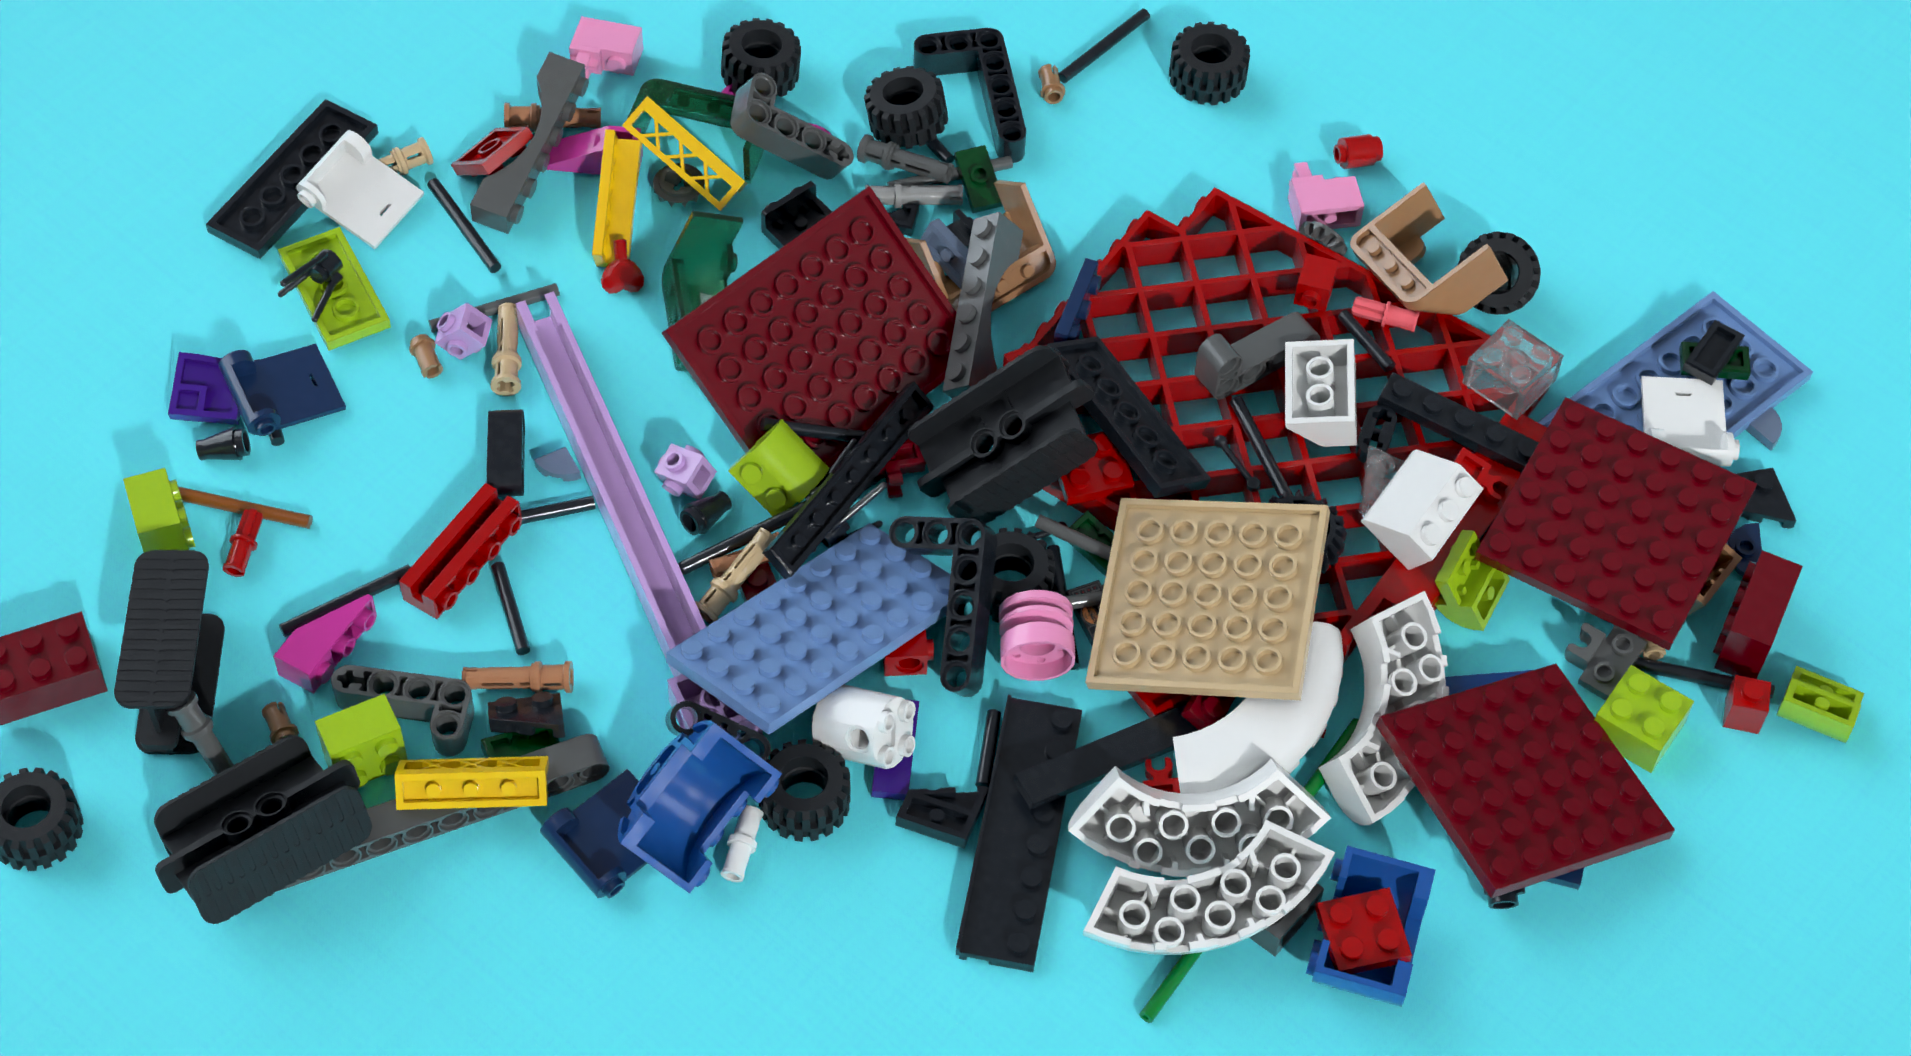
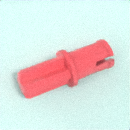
M1359 296L1354 299L1351 314L1354 316L1380 322L1381 327H1384L1386 324L1413 333L1420 313L1391 305V301L1385 304Z

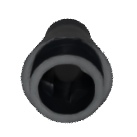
M235 426L208 438L196 441V451L201 461L207 459L242 460L243 456L250 455L251 451L247 431L244 428L237 429Z
M719 491L714 495L688 503L680 513V521L688 533L692 535L705 534L726 511L731 509V500L725 492Z

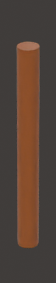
M179 487L183 502L243 514L245 509L253 508L262 513L265 520L310 529L312 525V515Z

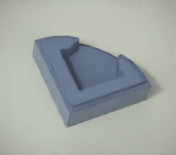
M1771 407L1752 421L1746 431L1769 450H1772L1781 435L1782 423L1777 412Z
M566 447L534 459L535 467L546 477L549 475L561 478L567 482L581 479L580 471Z

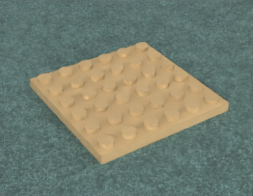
M1121 498L1085 681L1088 689L1301 700L1330 517L1328 505Z

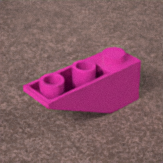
M610 125L562 138L558 147L553 146L549 153L550 161L546 170L600 175L605 129L615 130L618 139H638L624 127ZM643 146L641 148L640 167L643 157Z
M367 594L295 629L273 656L278 675L314 694L321 684H325L330 680L334 668L341 659L351 654L357 639L362 633L370 630L374 625L377 613L373 596Z

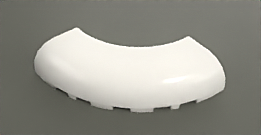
M1425 591L1370 617L1350 629L1357 643L1364 671L1362 711L1356 728L1346 745L1330 761L1320 766L1319 770L1341 810L1353 822L1361 826L1371 825L1392 812L1405 800L1404 798L1415 786L1376 727L1379 717L1449 696V687L1446 686L1444 667L1448 666L1447 655L1442 654L1438 636L1441 633V629Z
M1313 622L1301 700L1245 698L1232 712L1214 724L1189 734L1173 737L1180 793H1206L1231 786L1255 773L1271 758L1288 774L1292 773L1300 764L1299 760L1311 747L1314 748L1327 727V721L1333 707L1336 706L1338 701L1341 678H1343L1344 655L1342 635L1337 627L1329 623Z
M1272 758L1262 768L1236 784L1223 789L1197 794L1174 793L1152 788L1136 781L1115 766L1081 802L1068 823V831L1102 855L1126 863L1129 867L1160 872L1161 875L1187 877L1209 871L1218 866L1221 868L1230 863L1252 842L1266 820L1308 839L1330 820L1331 816L1302 785Z
M1266 820L1252 842L1230 863L1221 868L1218 866L1203 873L1187 876L1186 879L1164 880V877L1146 876L1116 866L1084 928L1083 936L1120 949L1154 955H1182L1226 947L1261 932L1293 910L1323 876L1335 852Z

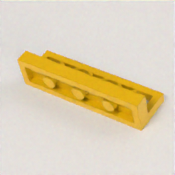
M648 96L622 125L719 211H722L737 192L740 193L748 184ZM644 111L654 119L655 133L641 134L632 126ZM659 124L668 132L659 133ZM674 136L679 140L680 154L665 155L661 151L660 137ZM655 137L656 146L647 138ZM683 145L687 147L692 153L684 154ZM698 157L702 160L704 176H689L685 172L684 158ZM671 159H680L681 168ZM708 167L718 175H708ZM709 179H723L732 187L720 202L710 194ZM695 180H705V189Z
M605 129L592 249V257L597 267H607L614 260V240H626L627 256L630 260L642 148L641 140L618 139L616 131Z
M549 757L399 760L394 774L396 810L547 806Z

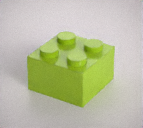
M165 468L123 479L144 553L151 550H189L196 547L176 479L169 481Z
M1630 665L1596 714L1594 720L1601 725L1624 758L1652 773L1684 726L1694 700Z
M385 693L315 721L328 767L341 760L350 761L359 777L360 787L364 786L368 781L381 776L395 774L399 760H408L401 727Z

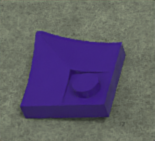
M179 352L168 410L170 419L239 425L241 414L219 369V362L222 358Z

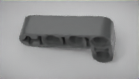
M762 72L755 74L737 90L730 125L734 133L740 138L827 180L834 178L852 163L854 159L853 151L846 142L774 106L777 86L773 78L768 74Z
M1292 312L1231 345L1221 334H1214L1207 338L1198 349L1195 376L1215 399L1221 400L1284 367L1285 342L1320 340V335L1299 312Z
M355 665L339 667L331 676L334 696L337 705L342 710L377 697L385 691H390V693L385 695L396 718L430 722L434 747L439 754L446 757L455 756L464 750L474 717L472 693L470 686L465 681ZM420 696H426V697L423 698V699H416L417 697H420ZM454 701H462L458 704H451ZM449 731H453V732H454L453 734H450V735H442V734H444V733H446V732H449Z

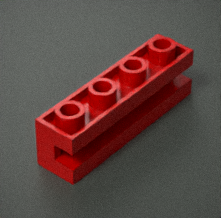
M485 483L399 580L403 600L435 619H438L445 610L451 609L461 591L467 585L474 583L480 569L488 560H493L498 555L501 545L509 536L515 535L520 529L522 515L519 501L510 496H507L503 501L500 500L497 489Z

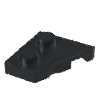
M1774 468L1737 473V475L1757 483L1755 491L1741 517L1759 523L1765 518L1783 522L1782 528L1791 529L1794 527L1797 520Z
M539 692L532 695V697L517 699L514 697H502L495 702H488L491 732H515L522 735H534L536 733L535 728L553 729V737H565L560 693Z
M977 786V792L956 793L955 787L940 788L938 790L909 789L896 816L895 825L965 849L986 802L989 787Z

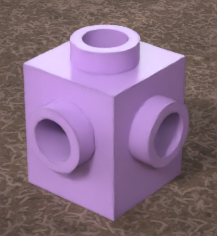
M465 303L451 312L444 313L437 323L438 332L435 344L446 350L450 355L462 360L472 353L479 352L486 346L492 319L469 303Z
M672 443L666 453L660 458L658 466L654 471L663 482V489L670 494L679 497L682 493L698 500L702 498L717 472L704 457V454L695 447L686 445L683 448Z

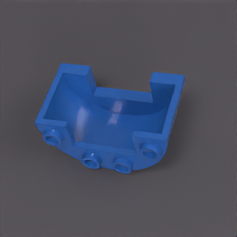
M711 720L695 723L692 727L695 732L689 736L683 732L680 733L657 756L639 780L627 802L631 809L628 819L623 816L618 827V840L620 844L688 893H691L695 886L699 887L709 876L710 867L713 863L704 853L709 847L715 846L721 840L724 834V827L731 818H735L742 813L747 805L748 796L750 795L756 802L760 803L764 797L767 798L774 793L779 785V778L782 775L781 772Z
M1347 846L1344 859L1336 858L1330 880L1337 881L1333 899L1390 887L1412 958L1410 962L1398 960L1397 965L1348 974L1334 969L1328 950L1330 941L1325 940L1323 935L1322 941L1314 940L1306 974L1313 976L1312 982L1402 1007L1407 993L1413 967V956L1422 919L1429 900L1435 869ZM1319 922L1317 930L1322 931V928H1321V925H1320V922Z

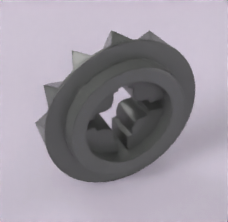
M685 164V172L689 176H703L696 167ZM668 165L660 169L653 179L654 193L658 195L660 202L668 201L671 207L675 203H682L685 207L688 201L697 202L700 193L685 180L684 186L676 191L674 186L681 183L683 178ZM695 180L704 188L705 180Z
M1305 221L1299 228L1301 234L1342 256L1348 250L1344 239L1336 231L1320 222Z

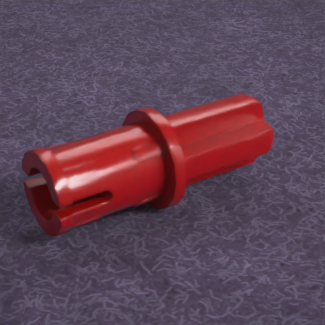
M251 508L243 511L237 531L230 537L229 541L232 545L226 562L223 564V571L231 576H244L251 552L256 550L258 546L256 538L264 517L256 509Z

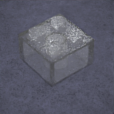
M1508 319L1469 357L1462 383L1517 420L1556 381L1564 355Z

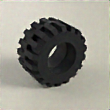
M752 18V21L749 22L747 20L741 21L740 26L733 25L730 28V32H726L722 43L721 76L724 78L725 85L732 84V92L736 94L737 90L750 78L762 72L771 76L777 86L776 96L783 97L787 95V91H792L799 79L800 40L798 36H794V31L791 28H785V24L781 22L774 23L772 19H766L765 21L759 18Z
M1208 22V24L1195 23L1194 27L1187 26L1183 29V33L1179 32L1176 35L1175 41H1173L1169 67L1170 83L1172 87H1176V92L1179 95L1185 94V99L1189 101L1196 100L1198 104L1202 105L1204 103L1218 105L1220 101L1227 103L1231 97L1236 98L1240 95V90H1243L1245 87L1250 60V47L1246 44L1247 40L1244 36H1238L1239 31L1234 28L1228 29V25L1222 23L1220 25H1215V22Z
M907 66L901 69L897 67L893 68V71L881 73V77H875L871 81L872 85L867 87L864 101L870 129L876 140H881V142L887 144L892 141L897 143L900 148L906 147V149H910L915 145L923 146L928 140L933 141L937 138V134L944 131V125L948 122L946 100L940 78H936V74L932 71L926 72V69L922 67L915 69L914 66Z
M1500 231L1483 234L1474 241L1472 240L1466 249L1462 251L1458 265L1485 244H1488L1494 254H1505L1511 257L1516 262L1519 272L1517 282L1510 290L1503 293L1492 292L1476 304L1474 308L1485 313L1499 315L1512 313L1524 307L1533 298L1540 283L1541 268L1538 257L1532 247L1522 238L1512 233Z
M1001 528L999 533L996 534L997 548L990 615L994 622L999 623V606L1001 603L1015 593L1028 590H1047L1053 592L1056 568L1055 561H1053L1054 554L1051 549H1046L1047 543L1043 539L1036 540V534L1030 531L1024 534L1022 529L1014 528V532L1007 531V528ZM977 565L969 570L968 580L976 576L978 571ZM1011 570L1023 574L1026 578L1019 581H1005L998 578L995 574ZM972 600L970 601V603L974 607V602Z
M806 739L798 740L797 745H792L791 742L784 743L783 750L780 751L775 748L770 752V759H767L766 762L781 772L782 775L779 778V785L774 793L767 798L764 797L759 803L760 810L764 813L762 818L763 820H768V827L772 831L779 828L780 836L787 839L789 835L795 836V841L803 842V837H810L811 841L819 840V834L821 833L826 837L832 834L833 826L839 828L844 823L843 816H847L849 812L850 772L849 768L845 767L844 758L841 755L835 756V749L831 746L824 749L822 748V742L815 740L813 744H806ZM802 782L812 783L823 789L817 796L807 799L796 798L786 792L792 785Z
M35 767L33 772L23 768L19 769V774L12 776L11 772L4 775L5 780L0 783V861L5 865L10 862L12 868L21 870L23 866H26L28 871H36L37 866L43 865L44 869L52 867L51 862L56 859L59 862L67 858L65 852L67 850L73 852L77 847L75 839L82 837L83 830L81 825L84 824L81 810L69 783L64 778L60 779L58 773L50 770L46 774L43 768ZM34 811L49 812L41 822L34 826L26 828L15 827L16 823L28 813Z

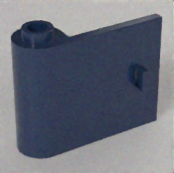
M316 344L257 361L253 360L249 351L236 350L225 355L219 362V369L250 434L266 436L275 430L346 410V405Z
M628 769L575 810L571 811L566 807L554 813L540 829V833L597 898L604 896L612 898L618 894L625 886V881L647 864L643 859L620 844L618 840L620 819L623 816L628 819L631 809L627 802L639 782Z

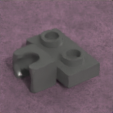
M1583 623L1579 638L1588 646L1579 647L1571 643L1567 646L1564 656L1568 662L1584 671L1578 680V684L1602 699L1607 700L1630 665L1633 666L1646 648L1647 641L1616 625L1606 637L1604 632L1588 623Z

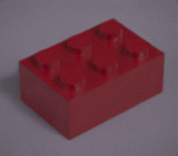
M1763 550L1757 563L1749 562L1712 652L1719 655L1714 666L1715 669L1732 676L1739 675L1757 679L1774 642L1802 570V565Z
M82 611L0 637V726L108 691Z

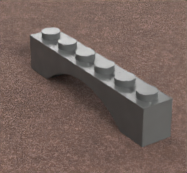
M549 52L537 75L538 95L542 109L535 135L526 149L512 163L500 171L483 178L470 203L472 221L509 234L513 224L520 222L526 198H532L537 187L536 179L539 173H544L549 165V153L553 146L558 147L563 136L562 128L565 122L572 120L578 97H583L587 91L589 79L586 78L585 64Z
M1000 212L973 220L943 385V392L951 398L957 397L963 391L968 390L980 380L997 371L991 340L992 303L1002 275L1011 264L1019 259L1023 230Z

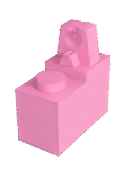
M581 16L569 46L570 59L585 64L587 79H589L591 73L602 75L603 70L634 76L643 52L642 27Z
M1307 162L1294 163L1293 178L1289 181L1288 202L1297 232L1300 233L1299 228L1305 221L1320 222L1331 229L1360 226L1364 202L1355 176L1324 179L1323 175L1312 176Z

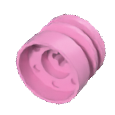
M1028 590L1015 593L1001 603L999 606L1001 667L1007 674L1027 681H1045L1058 678L1071 670L1075 665V641L1072 635L1074 626L1072 620L1073 606L1068 598L1052 591Z

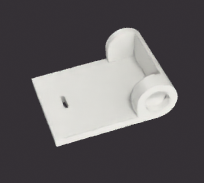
M347 130L296 186L299 192L297 197L305 206L309 208L315 207L373 249L380 245L424 196V191L372 156L370 145L359 134L351 130Z
M1641 377L1644 433L1717 466L1730 467L1733 460L1738 459L1740 453L1739 440L1734 439L1732 432H1726L1723 380H1716L1713 385H1710L1700 379Z

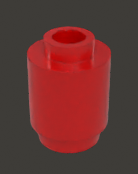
M1371 134L1339 138L1337 145L1334 146L1333 155L1335 162L1340 164L1343 169L1372 166L1377 161L1382 160L1383 145L1378 136H1372Z

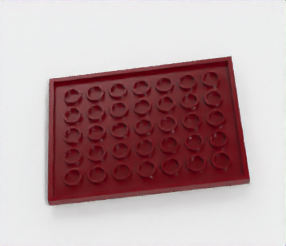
M868 186L664 330L662 335L746 453L766 433L760 430V423L763 417L867 431L907 384L914 381L923 393L927 395L945 380L957 312L874 191ZM799 436L829 468L848 445V442Z

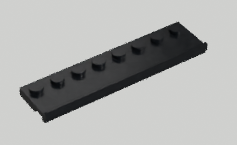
M1008 695L955 955H959V959L967 960V957L989 961V965L1034 972L1067 795L1030 810L1013 778L1015 773L1076 749L1082 710L1011 698L1012 695Z

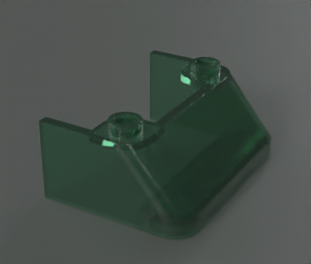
M650 79L641 86L627 117L628 119L648 96L669 115L732 129L730 119L735 96L664 79ZM644 111L632 126L634 128H641V134H645L652 117ZM746 141L743 147L744 180L751 184L764 149Z
M692 210L662 272V290L668 328L727 287V279L731 272L734 273L737 268L738 257L733 252L732 243L743 224L742 217ZM672 349L675 369L688 372Z

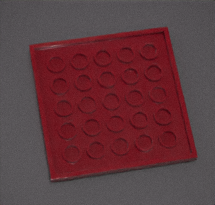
M1565 397L1477 549L1474 559L1662 648L1670 650L1751 499L1757 483Z
M1557 664L1380 716L1376 723V727L1490 898L1670 839L1675 832L1672 824L1604 729L1594 720V715Z

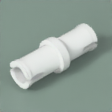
M746 805L739 816L734 834H731L728 838L727 845L729 850L721 871V876L726 880L732 882H742L744 880V873L750 855L757 848L755 839L760 821L764 815L763 811L757 807Z

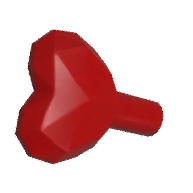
M614 240V260L607 265L601 278L602 288L609 294L618 293L623 289L628 292H638L644 286V276L636 263L628 259L626 240Z

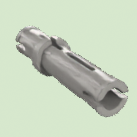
M894 182V186H870L882 205H894V208H901L902 205L963 204V199L961 198L963 197L962 184L902 186L901 182Z

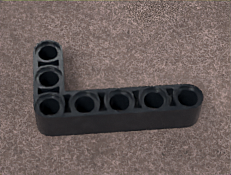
M979 28L925 34L916 38L914 41L913 59L915 69L922 67L926 69V72L932 71L936 76L977 71L998 158L1011 156L1013 163L1022 160L1025 155L1026 127L1002 33L994 28Z
M899 517L894 520L889 529V538L895 546L915 555L953 556L940 680L943 687L948 691L962 697H972L979 692L983 683L997 536L990 527L971 518ZM914 528V537L906 543V534ZM948 530L946 540L939 544V535L942 531ZM981 531V538L978 543L971 545L974 533ZM977 565L978 571L976 576L968 580L969 570ZM973 600V610L965 616V605ZM966 636H970L969 646L964 651H961V641ZM966 671V681L958 687L957 677L961 672Z

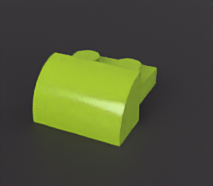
M781 419L758 439L756 444L736 461L728 472L774 516L791 508L797 502L800 503L824 478L829 467Z
M1462 530L1455 544L1451 547L1444 565L1437 573L1435 583L1441 594L1435 606L1447 619L1455 624L1472 630L1484 631L1510 578L1508 574L1474 559L1481 543L1475 531Z
M1796 666L1776 715L1846 743L1856 723L1864 693Z

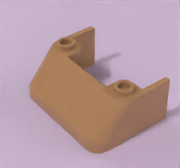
M1004 180L994 182L1005 210L1003 215L1023 230L1019 259L1005 271L996 288L992 311L1048 279L1056 267L1054 253L1027 186L1022 182ZM906 238L957 312L961 289L948 275L945 276L941 265L933 260L925 240Z
M1424 182L1357 231L1351 238L1350 246L1356 257L1408 310L1460 315L1470 310L1506 283L1508 279L1488 244H1485L1433 284L1414 266L1426 252V246L1420 237L1445 219Z

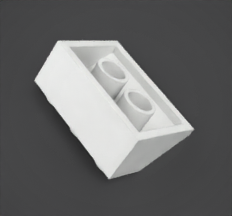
M1354 339L1285 342V426L1287 429L1322 447L1357 446Z
M1416 449L1411 452L1361 522L1410 570L1435 558L1484 488L1460 464Z

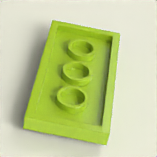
M340 227L278 249L279 257L288 275L315 258L323 249L331 250L342 261L343 268L338 273L342 275L343 279L335 286L318 321L314 323L328 351L391 328L390 319ZM309 276L295 288L312 318L329 282L319 284Z

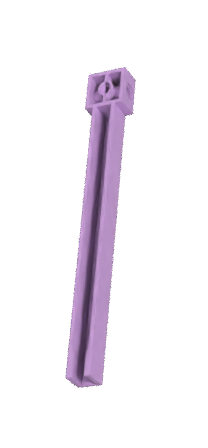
M554 291L544 294L549 305L550 316L534 321L526 301L516 303L520 332L666 658L667 651L706 627L705 622ZM669 665L674 676L667 679L671 707L682 701H692L763 735V730ZM679 709L677 711L676 718L680 727L689 729L693 724L692 713L687 709ZM737 733V737H735V739H738L740 737V734Z

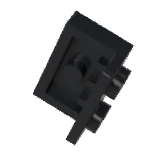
M809 181L803 186L796 187L790 194L777 202L770 203L762 210V233L780 249L832 211L816 197V185Z

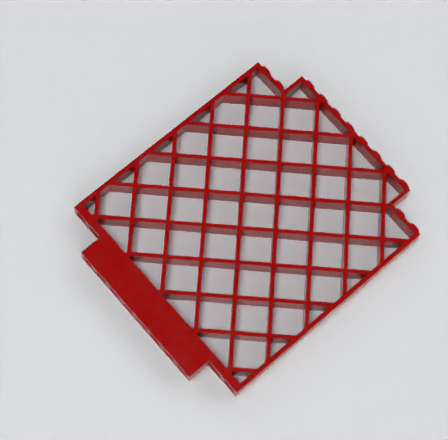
M1214 187L1206 197L1202 196L1198 200L1193 213L1189 217H1183L1178 226L1149 210H1146L1139 219L1135 218L1132 220L1121 240L1116 239L1112 243L1106 257L1103 260H1097V275L1102 277L1099 291L1120 267L1124 269L1128 288L1098 291L1096 296L1091 295L1089 300L1092 303L1087 320L1081 319L1080 326L1083 338L1096 337L1092 318L1135 313L1141 334L1101 338V341L1118 362L1147 358L1153 380L1135 383L1152 405H1160L1163 419L1187 449L1215 446V437L1217 435H1224L1227 439V444H1230L1232 452L1252 477L1260 480L1259 490L1270 489L1274 487L1263 466H1251L1245 442L1250 441L1230 405L1231 395L1217 400L1223 420L1179 425L1174 402L1214 397L1195 375L1167 378L1161 356L1198 352L1201 344L1214 334H1221L1231 345L1284 317L1268 318L1263 297L1295 294L1307 253L1339 261L1333 289L1346 287L1363 298L1385 304L1391 301V305L1404 309L1407 308L1370 270ZM1212 216L1224 221L1227 231L1197 234ZM1278 250L1291 257L1295 265L1293 269L1255 273L1250 253ZM1235 256L1240 275L1199 280L1194 260ZM1179 262L1184 282L1142 286L1138 267ZM1247 299L1253 320L1211 324L1206 304ZM1063 300L1055 309L1054 316L1048 323L1043 322L1037 329L1033 340L1029 344L1024 343L1021 348L1033 343L1036 346H1047L1048 343H1054V333L1067 301ZM1192 307L1197 327L1154 331L1149 311ZM1308 308L1309 313L1301 314L1320 335V340H1334L1333 335L1350 333L1337 318L1340 312L1345 309L1325 312ZM1346 308L1351 313L1352 308ZM1418 311L1420 313L1416 326L1431 333L1435 345L1397 350L1389 328H1395L1394 326L1385 324L1384 327H1381L1380 322L1354 316L1366 331L1372 330L1375 341L1396 363L1391 371L1385 372L1369 353L1355 355L1356 380L1387 376L1389 380L1392 372L1404 377L1405 373L1443 369L1450 391L1439 392L1438 394L1475 412L1508 409L1499 423L1540 442L1547 427L1529 418V416L1549 390L1554 369L1453 315ZM1487 363L1500 370L1506 384L1468 389L1460 366ZM1284 366L1232 395L1274 391L1280 413L1252 417L1264 440L1287 437L1294 461L1278 462L1277 465L1288 486L1301 484L1304 496L1308 497L1313 492L1315 499L1319 501L1321 500V495L1317 482L1359 477L1366 502L1336 506L1337 516L1343 517L1344 528L1366 527L1361 520L1381 494L1375 475L1397 472L1411 452L1416 449L1453 462L1457 453L1464 447L1492 465L1488 472L1492 476H1503L1510 482L1504 491L1493 487L1494 491L1502 496L1497 504L1487 502L1482 492L1479 494L1432 561L1408 570L1378 540L1381 552L1339 557L1335 566L1329 565L1326 573L1320 574L1319 584H1330L1337 610L1314 613L1313 622L1329 623L1339 629L1342 635L1345 663L1357 647V643L1350 630L1351 628L1423 591L1426 592L1433 610L1437 609L1435 604L1438 602V597L1441 593L1437 588L1435 579L1437 573L1444 565L1451 547L1455 544L1462 530L1475 531L1480 543L1483 541L1520 477L1521 472L1504 466L1453 440L1426 443L1420 424L1397 413V423L1401 422L1408 446L1389 448L1386 458L1380 464L1366 465L1362 463L1356 456V446H1349L1351 453L1309 458L1304 437L1287 429L1285 426ZM1378 400L1356 403L1357 441L1367 412L1371 407L1378 405ZM1083 405L1076 409L1077 414L1089 413ZM1379 419L1376 425H1383L1385 420ZM1237 468L1206 472L1211 480L1205 489L1155 498L1148 491L1142 480L1134 481V492L1070 506L1082 513L1088 510L1104 526L1115 531L1121 498L1200 501V497L1243 492L1245 502L1261 503L1258 491L1250 492L1247 490V481ZM1058 480L1043 488L1044 491L1066 503ZM1382 576L1357 610L1354 609L1346 581Z

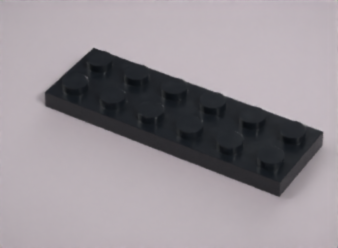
M325 99L206 223L208 233L261 259L309 208L297 197L299 192L296 186L347 130L359 134L369 144L379 133L377 124Z
M1098 336L1047 344V346L1068 360L1070 364L1068 373L1072 381L1082 379L1092 387L1095 396L1083 404V406L1155 498L1205 489L1211 480L1210 476Z

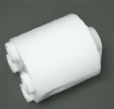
M844 684L817 702L812 716L813 742L814 740L822 742V748L824 749L831 746L835 749V756L841 755L844 760L882 769L893 768L903 757H910L914 752L915 738L912 736L913 718L916 711L915 704L899 696Z

